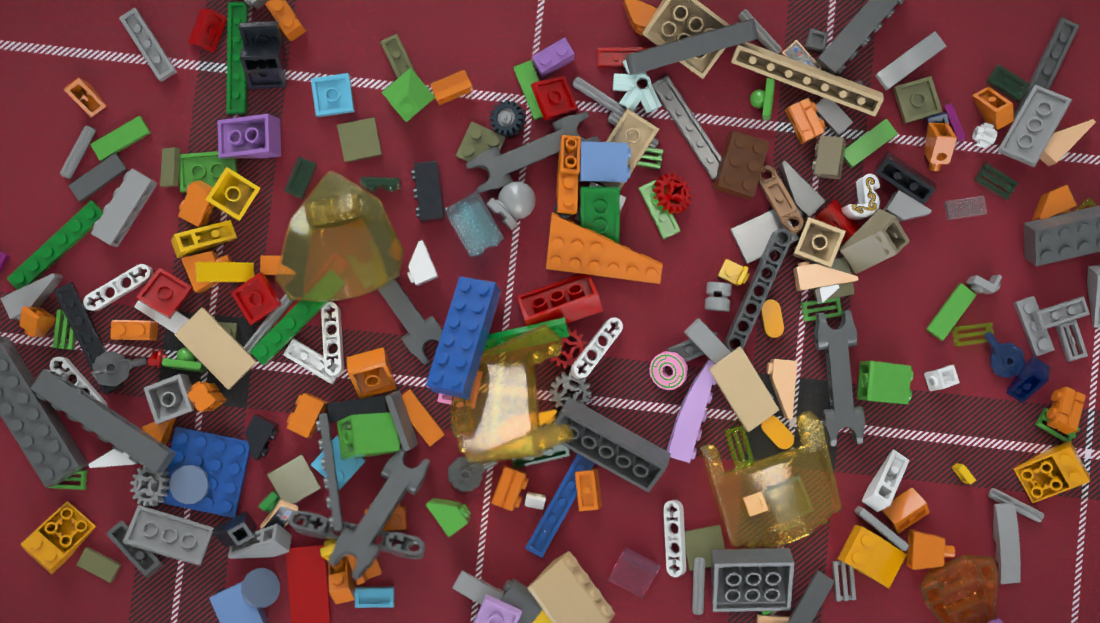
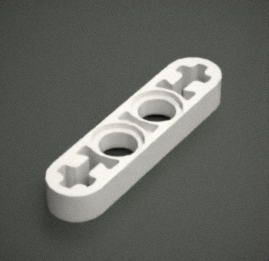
M145 264L133 267L88 294L83 301L84 307L91 311L101 310L148 282L153 276V269ZM141 269L147 270V272H145V277L138 276L142 273ZM128 277L131 279V285L128 288H124L122 281ZM110 287L115 290V294L111 298L106 295V290ZM102 297L104 299L96 301V306L91 305V303L93 302L92 298L99 299Z
M328 302L321 309L324 368L327 374L337 377L344 371L341 310L337 304ZM330 307L335 309V312H332V318L336 319V321H327L331 320V315L327 313ZM330 325L337 327V331L333 335H329L327 332ZM333 343L337 344V352L330 354L329 346ZM334 363L338 365V368L335 369V372L333 370H330V367H332Z
M613 317L602 325L572 365L571 374L574 378L583 379L590 374L621 333L623 324L620 319ZM615 323V330L607 333L612 327L611 324ZM599 336L606 338L607 344L605 346H601L598 343ZM589 350L594 351L596 354L594 361L589 360L587 357ZM584 363L588 364L582 369L584 373L578 374L579 369L577 367L582 366Z
M55 357L50 361L51 370L67 380L71 374L76 375L77 382L74 385L82 390L84 388L88 389L92 397L108 407L106 401L66 357ZM58 362H63L62 367L64 370L57 368L59 366Z
M671 500L664 505L666 568L669 575L678 577L686 571L684 509L680 501ZM673 506L674 508H677V511L674 512L670 509V507ZM672 523H675L678 526L679 530L677 534L671 531L670 527ZM673 543L678 544V553L673 552L671 548ZM676 564V566H678L680 570L677 571L675 568H673V565Z

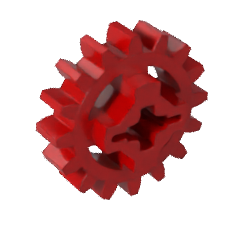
M668 172L660 176L654 183L655 188L652 189V192L656 193V196L653 198L659 201L657 206L662 205V211L668 209L669 214L673 212L678 214L686 210L687 206L691 204L689 199L692 198V195L688 193L691 188L686 187L688 182H683L682 176L677 178L676 173L670 175Z
M568 327L570 336L574 337L577 342H571L567 337L560 338L561 343L557 348H554V343L557 339L551 340V345H546V348L550 349L547 355L553 356L550 361L556 360V366L558 367L560 364H563L564 369H566L568 364L572 367L573 363L585 349L583 345L587 343L586 341H581L582 334L576 335V329L573 333L570 332V327ZM564 343L571 346L576 345L569 350V354H566L565 351H557L564 347ZM580 348L579 354L573 359L572 354L574 350ZM562 354L566 356L567 361L560 360L556 355Z

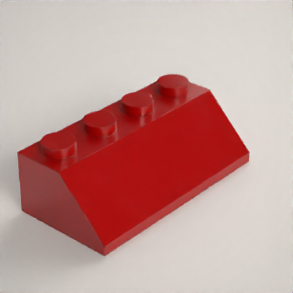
M578 274L517 296L527 326L565 318L568 324L603 311L598 292L591 276L588 274Z

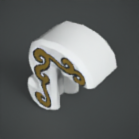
M867 174L856 181L858 204H850L841 208L843 214L849 219L861 220L874 215L879 210L880 200L874 190L880 187V183L875 175Z

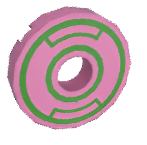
M665 351L655 356L651 361L649 368L650 376L653 382L660 388L674 390L680 387L687 379V364L679 354ZM665 366H670L673 369L672 375H668L665 372Z

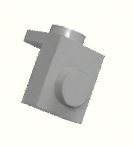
M999 274L993 275L987 281L975 275L969 277L966 284L972 286L971 289L977 293L991 294L1000 288L1002 276Z

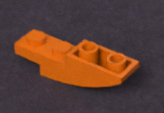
M561 135L556 189L557 213H577L581 137Z

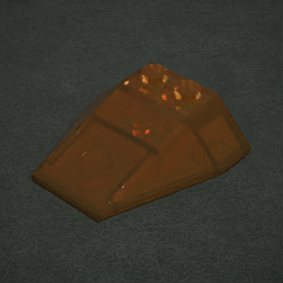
M963 555L944 563L943 567H935L928 571L920 586V590L925 604L941 623H988L996 619L999 573L992 556Z

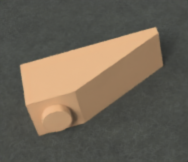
M1092 119L1055 132L1040 159L1047 166L1056 164L1096 121Z
M809 261L798 263V267L793 269L797 291L858 281V276L818 264L810 265Z
M771 359L770 363L768 362L767 364L769 380L784 418L793 419L797 361Z

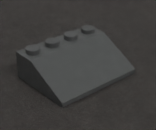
M790 548L712 550V611L791 610L794 560Z

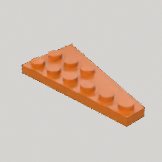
M552 212L546 269L660 284L663 263L630 250L627 246L615 243L612 239L588 228H583L575 224V222L569 219L566 220Z

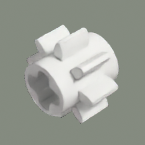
M984 123V125L981 124V126L975 128L972 139L977 142L976 146L985 148L995 142L997 131L993 129L994 125Z

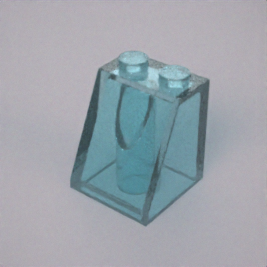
M477 191L444 209L470 257L481 255L486 248L490 246L495 247L504 239Z

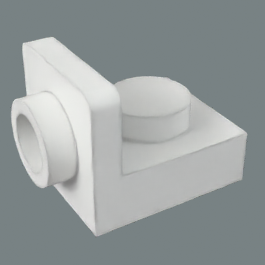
M954 365L924 373L930 391L945 389L960 383Z

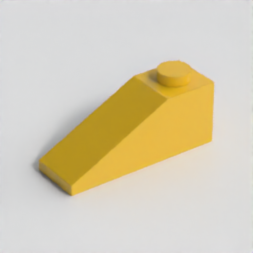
M231 220L174 234L171 242L177 258L234 240L237 236Z

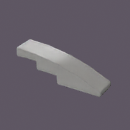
M933 32L877 73L875 77L887 91L944 49L946 45L939 35Z
M1014 502L994 504L993 539L996 542L995 560L998 562V581L1000 584L1019 583L1021 563L1016 507Z
M462 570L452 587L482 605L486 594L501 600L504 593L500 588L497 589Z

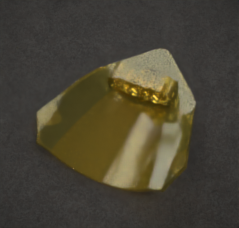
M328 172L323 176L291 218L286 232L275 280L290 300L335 301L353 298L377 290L389 281L399 277L404 250L381 200L336 172Z

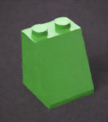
M860 361L857 399L908 404L912 397L910 381L913 380V370H911V366Z
M390 412L350 415L337 421L341 460L391 454L400 451V439Z

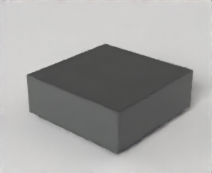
M810 28L804 48L823 53L829 33Z

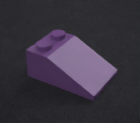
M270 114L218 120V158H271L281 156L279 118Z

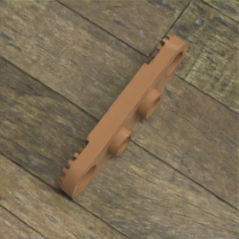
M768 165L763 166L758 183L784 229L790 231V233L799 232L803 226V218L798 212L795 203L774 168ZM769 172L772 177L765 180L761 177V174ZM790 219H795L798 221L799 225L795 227H790V225H788V221Z

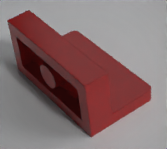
M201 9L188 44L197 45L209 52H214L227 17L212 9Z
M834 199L814 219L846 231L840 244L841 246L858 231L860 225L855 220L846 217L841 209L843 207Z

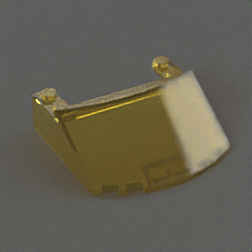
M545 324L483 352L469 400L452 396L451 423L453 434L458 440L459 449L463 451L470 462L543 456L542 451L573 439L572 430L567 425H559L556 422H552L540 427L534 365L541 364L550 357H557L561 353L562 339Z
M811 411L800 414L796 419L802 446L725 472L718 449L714 445L700 447L708 475L707 479L731 545H743L749 548L766 546L770 548L788 544L813 533L814 528L820 524L825 525L828 522L827 519L834 512L838 513L842 508L823 425ZM800 476L801 480L799 482L798 480H796L770 491L765 490L767 488H770L772 486H775L777 484ZM762 492L768 510L749 517L742 498Z

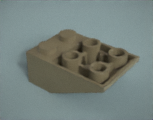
M879 209L839 251L853 272L857 274L896 255L910 240L897 218Z

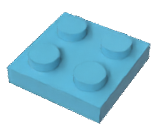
M349 73L311 78L317 117L355 112Z
M337 435L332 440L338 488L341 490L366 460L363 457L341 460L339 437ZM323 450L311 466L326 478L327 472L323 470L321 458H325Z

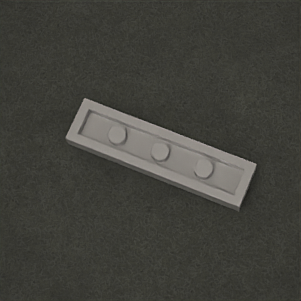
M136 8L119 17L159 81L162 82L177 73L175 67Z

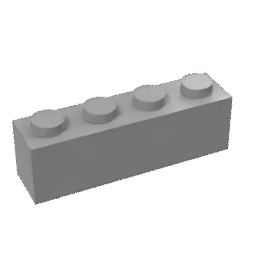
M132 168L125 174L121 186L114 191L113 199L104 207L103 215L94 223L93 231L91 232L92 235L114 247L120 245L158 184Z

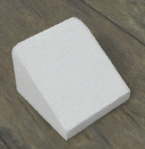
M839 285L817 288L815 292L818 304L828 299L839 289Z
M527 492L525 506L543 510L546 496Z

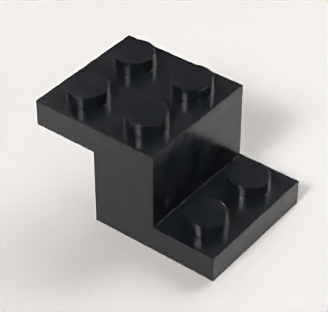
M279 22L240 23L239 30L243 41L240 60L248 88L287 87L284 71L286 51Z

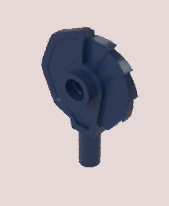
M992 332L986 333L984 336L991 345L990 349L992 351L989 363L992 372L999 375L998 377L1010 378L1014 375L1018 376L1025 365L1022 349L1010 342L999 343Z

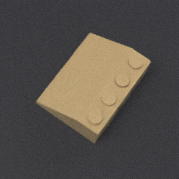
M662 0L642 34L659 46L728 26L729 24L698 0ZM725 48L679 62L703 79Z
M570 551L554 559L528 587L552 623H609L615 615L612 607L606 602Z

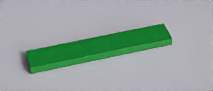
M228 2L227 115H247V81L240 60L243 41L239 30L240 23H248L249 6L246 2Z

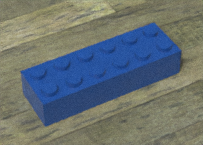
M459 277L426 382V386L432 392L469 400L501 294V290L496 283Z

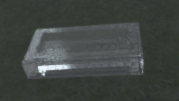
M984 195L944 202L947 221L987 214Z

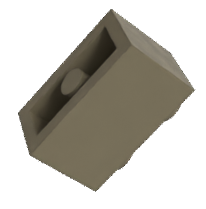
M820 136L819 142H816L815 153H817V159L813 161L812 171L818 178L841 179L846 147L844 137Z

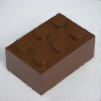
M734 130L729 133L712 189L747 200L753 198L770 142Z

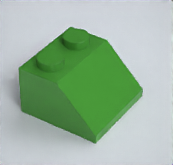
M432 498L426 504L448 537L465 526L471 519V511L465 504L462 506L460 502Z

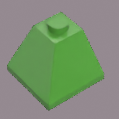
M411 68L382 92L405 122L410 120L435 98Z

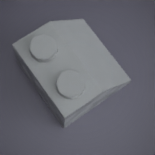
M178 374L144 387L155 424H160L194 411V402L187 396L192 386L189 375Z

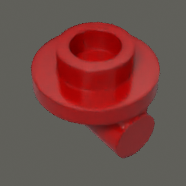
M163 349L153 351L148 364L150 366L157 365V368H161L163 358H167V354L164 353Z

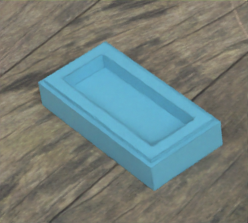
M394 586L355 587V608L394 607Z

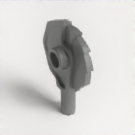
M106 351L97 356L95 363H93L94 372H91V374L100 385L115 387L128 378L132 367L146 365V359L142 357L130 360L123 358V355L115 351L108 353Z
M471 456L458 457L448 468V480L452 482L455 489L457 488L462 492L473 491V489L480 485L479 483L483 479L482 473L486 469L498 464L497 459L494 457L482 463Z

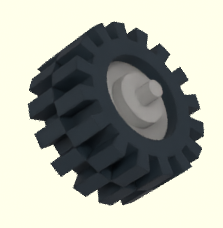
M505 100V103L500 101V105H495L494 108L496 109L490 112L492 116H489V119L492 121L490 124L499 134L505 137H514V134H520V129L523 131L524 127L522 126L523 124L526 125L524 120L526 115L524 110L515 102Z

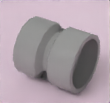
M707 282L706 293L709 296L705 299L704 309L729 312L730 300L728 296L731 295L732 284ZM715 293H722V297L714 296Z

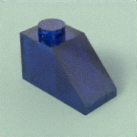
M1033 356L1025 363L1020 374L1014 377L1006 393L1022 403L1025 402L1049 381L1050 366Z

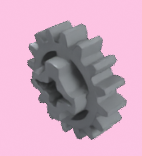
M571 371L569 375L562 372V378L556 376V382L551 384L554 389H550L549 393L554 394L551 397V401H556V408L559 406L563 407L565 403L563 400L566 401L568 397L586 406L585 402L590 401L587 395H591L592 391L587 390L590 387V383L585 384L586 377L576 379L572 376ZM563 383L564 389L558 392L559 385ZM568 389L574 391V394L567 393ZM583 392L582 399L578 401V395Z
M143 465V468L137 469L138 474H133L135 481L130 482V484L134 485V488L130 492H135L133 499H138L137 504L157 506L158 502H164L163 496L169 495L166 492L167 489H170L167 482H170L171 478H166L169 472L164 471V473L151 475L144 469L145 466Z

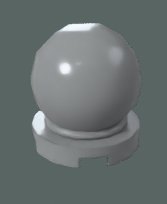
M520 181L511 182L501 189L498 200L491 198L487 205L494 213H500L504 217L501 221L513 230L518 226L516 223L517 219H524L531 214L535 207L536 197L532 188Z

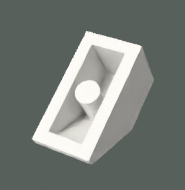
M419 241L408 266L410 272L407 273L411 283L415 282L417 286L439 277L424 241Z

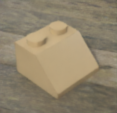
M809 217L793 256L810 263L831 268L846 231Z

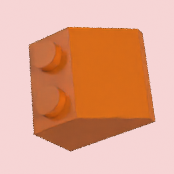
M384 347L347 357L348 375L359 399L397 389L390 361Z

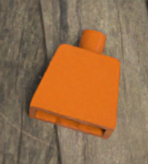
M928 123L924 154L929 161L928 169L931 171H940L941 164L950 163L957 137L948 123Z
M213 251L181 258L196 293H203L219 283L196 282V262H232L229 255L219 258L218 254Z
M908 529L907 567L915 570L943 567L945 557L954 558L955 548L954 546L945 545V538Z

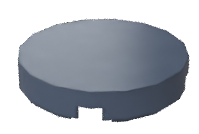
M195 465L182 466L177 469L169 482L172 496L178 502L184 504H194L202 500L208 494L210 488V481L206 471Z
M257 568L249 572L241 584V594L244 601L254 608L270 606L276 601L280 593V582L277 576L266 568Z

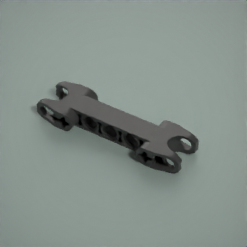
M585 112L562 118L552 123L555 129L554 133L501 155L497 146L482 152L478 157L466 163L467 169L483 167L488 171V181L476 188L478 194L504 187L513 182L510 173L559 153L561 135L579 136L577 126L589 117L588 113ZM598 136L588 139L581 137V142H599Z
M373 239L370 241L375 255L370 263H361L353 254L348 258L356 276L364 287L368 289L373 284L377 287L408 331V333L401 337L402 341L409 351L426 365L429 363V360L424 351L425 345L430 340H437L439 342L443 329L433 315L424 320L395 277L389 279L382 255Z
M842 311L841 324L836 329H831L828 326L824 313H816L814 342L817 350L825 349L830 409H824L821 412L822 427L828 446H836L838 432L845 427L850 429L854 443L863 444L865 417L862 406L854 407L848 347L857 346V330L851 311Z
M403 447L388 460L383 468L381 477L387 479L360 524L354 532L348 528L344 529L336 541L328 561L329 564L335 566L344 556H354L357 559V564L352 577L356 580L372 566L377 558L381 547L375 545L374 542L406 492L413 495L418 492L431 464L430 460L425 458L417 468H407L403 462L408 451H404Z
M294 511L290 514L288 523L300 534L337 541L340 535H334V528H330L329 518L305 511ZM304 519V524L298 526V522ZM343 522L344 529L348 528L354 532L358 527L357 524ZM383 530L379 534L382 537V541L379 544H375L381 547L380 551L414 560L423 558L426 549L424 542L417 537ZM413 545L420 546L416 552H411L410 548Z

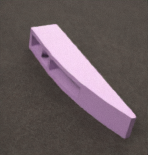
M710 359L703 365L692 382L677 414L667 447V452L671 453V458L690 463L691 459L694 460L697 448H694L696 440L699 441L701 438V422L706 420L707 411H705L707 403L710 404L713 393L710 392L711 387L716 384L708 370L714 365Z

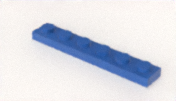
M577 453L525 549L541 558L543 557L577 496L575 472L591 470L595 464L594 462Z

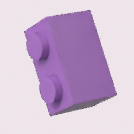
M563 38L533 55L532 63L540 77L544 78L572 62L575 53L566 38Z

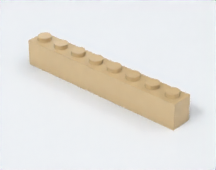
M748 42L737 45L731 60L733 64L872 116H876L884 100L882 92Z

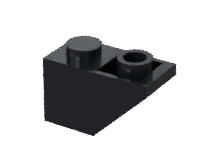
M259 414L253 416L245 431L252 457L255 460H260L262 457L265 458L270 450L268 445L271 440L277 437L279 432L277 430L279 424Z
M245 511L217 526L212 531L223 546H239L255 537L257 525L248 512Z

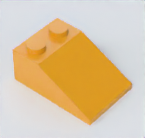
M855 525L837 559L881 585L890 588L907 554L864 527Z

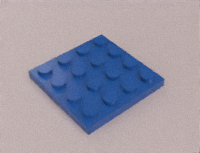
M177 426L171 446L176 455L166 469L169 472L166 478H171L173 473L182 466L195 465L206 471L210 481V488L208 494L194 504L178 502L172 496L170 489H167L166 492L169 495L163 496L164 502L159 503L232 518L236 517L251 452L248 441Z

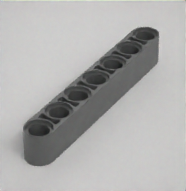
M745 20L625 55L630 75L638 74L758 39L755 20Z
M786 229L776 230L772 233L724 339V345L731 352L738 347L744 348L792 241V234ZM779 233H783L785 235V241L783 243H780L778 241L777 237ZM773 250L777 253L775 261H772L769 256ZM764 268H767L770 273L766 279L762 276ZM756 286H760L762 289L759 296L754 294ZM749 303L754 306V310L750 314L746 312V306ZM741 321L746 323V328L743 331L738 329V324ZM736 338L738 340V346L732 349L730 347V341Z

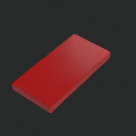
M324 544L290 547L289 552L286 553L291 623H331L327 560L321 556L320 551L321 548H324Z

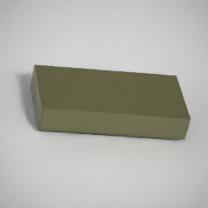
M180 148L162 149L161 187H175L179 185Z
M90 547L84 549L77 563V566L110 583L114 581L122 565Z

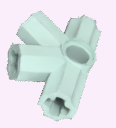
M626 59L622 61L628 74L614 73L613 91L626 92L619 104L633 112L641 101L646 114L660 108L661 103L646 72L630 75ZM637 81H646L647 87L644 89L639 88Z

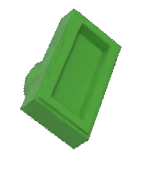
M767 78L765 91L761 89L755 90L750 96L751 105L756 108H763V120L767 121L771 120L775 89V80L773 78Z
M182 347L178 350L176 354L177 360L163 358L162 365L167 368L206 372V367L202 363L194 362L196 356L187 347Z

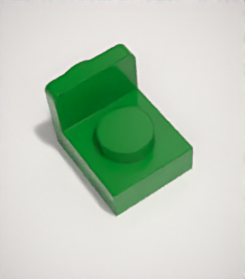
M272 491L259 507L270 514L281 498L275 491Z

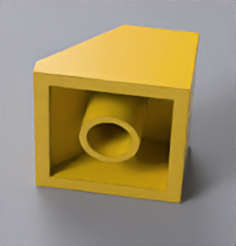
M226 167L205 200L240 221L259 192L260 187Z

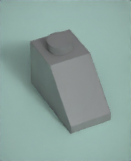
M900 190L892 194L883 211L894 215L898 222L930 214L932 211Z

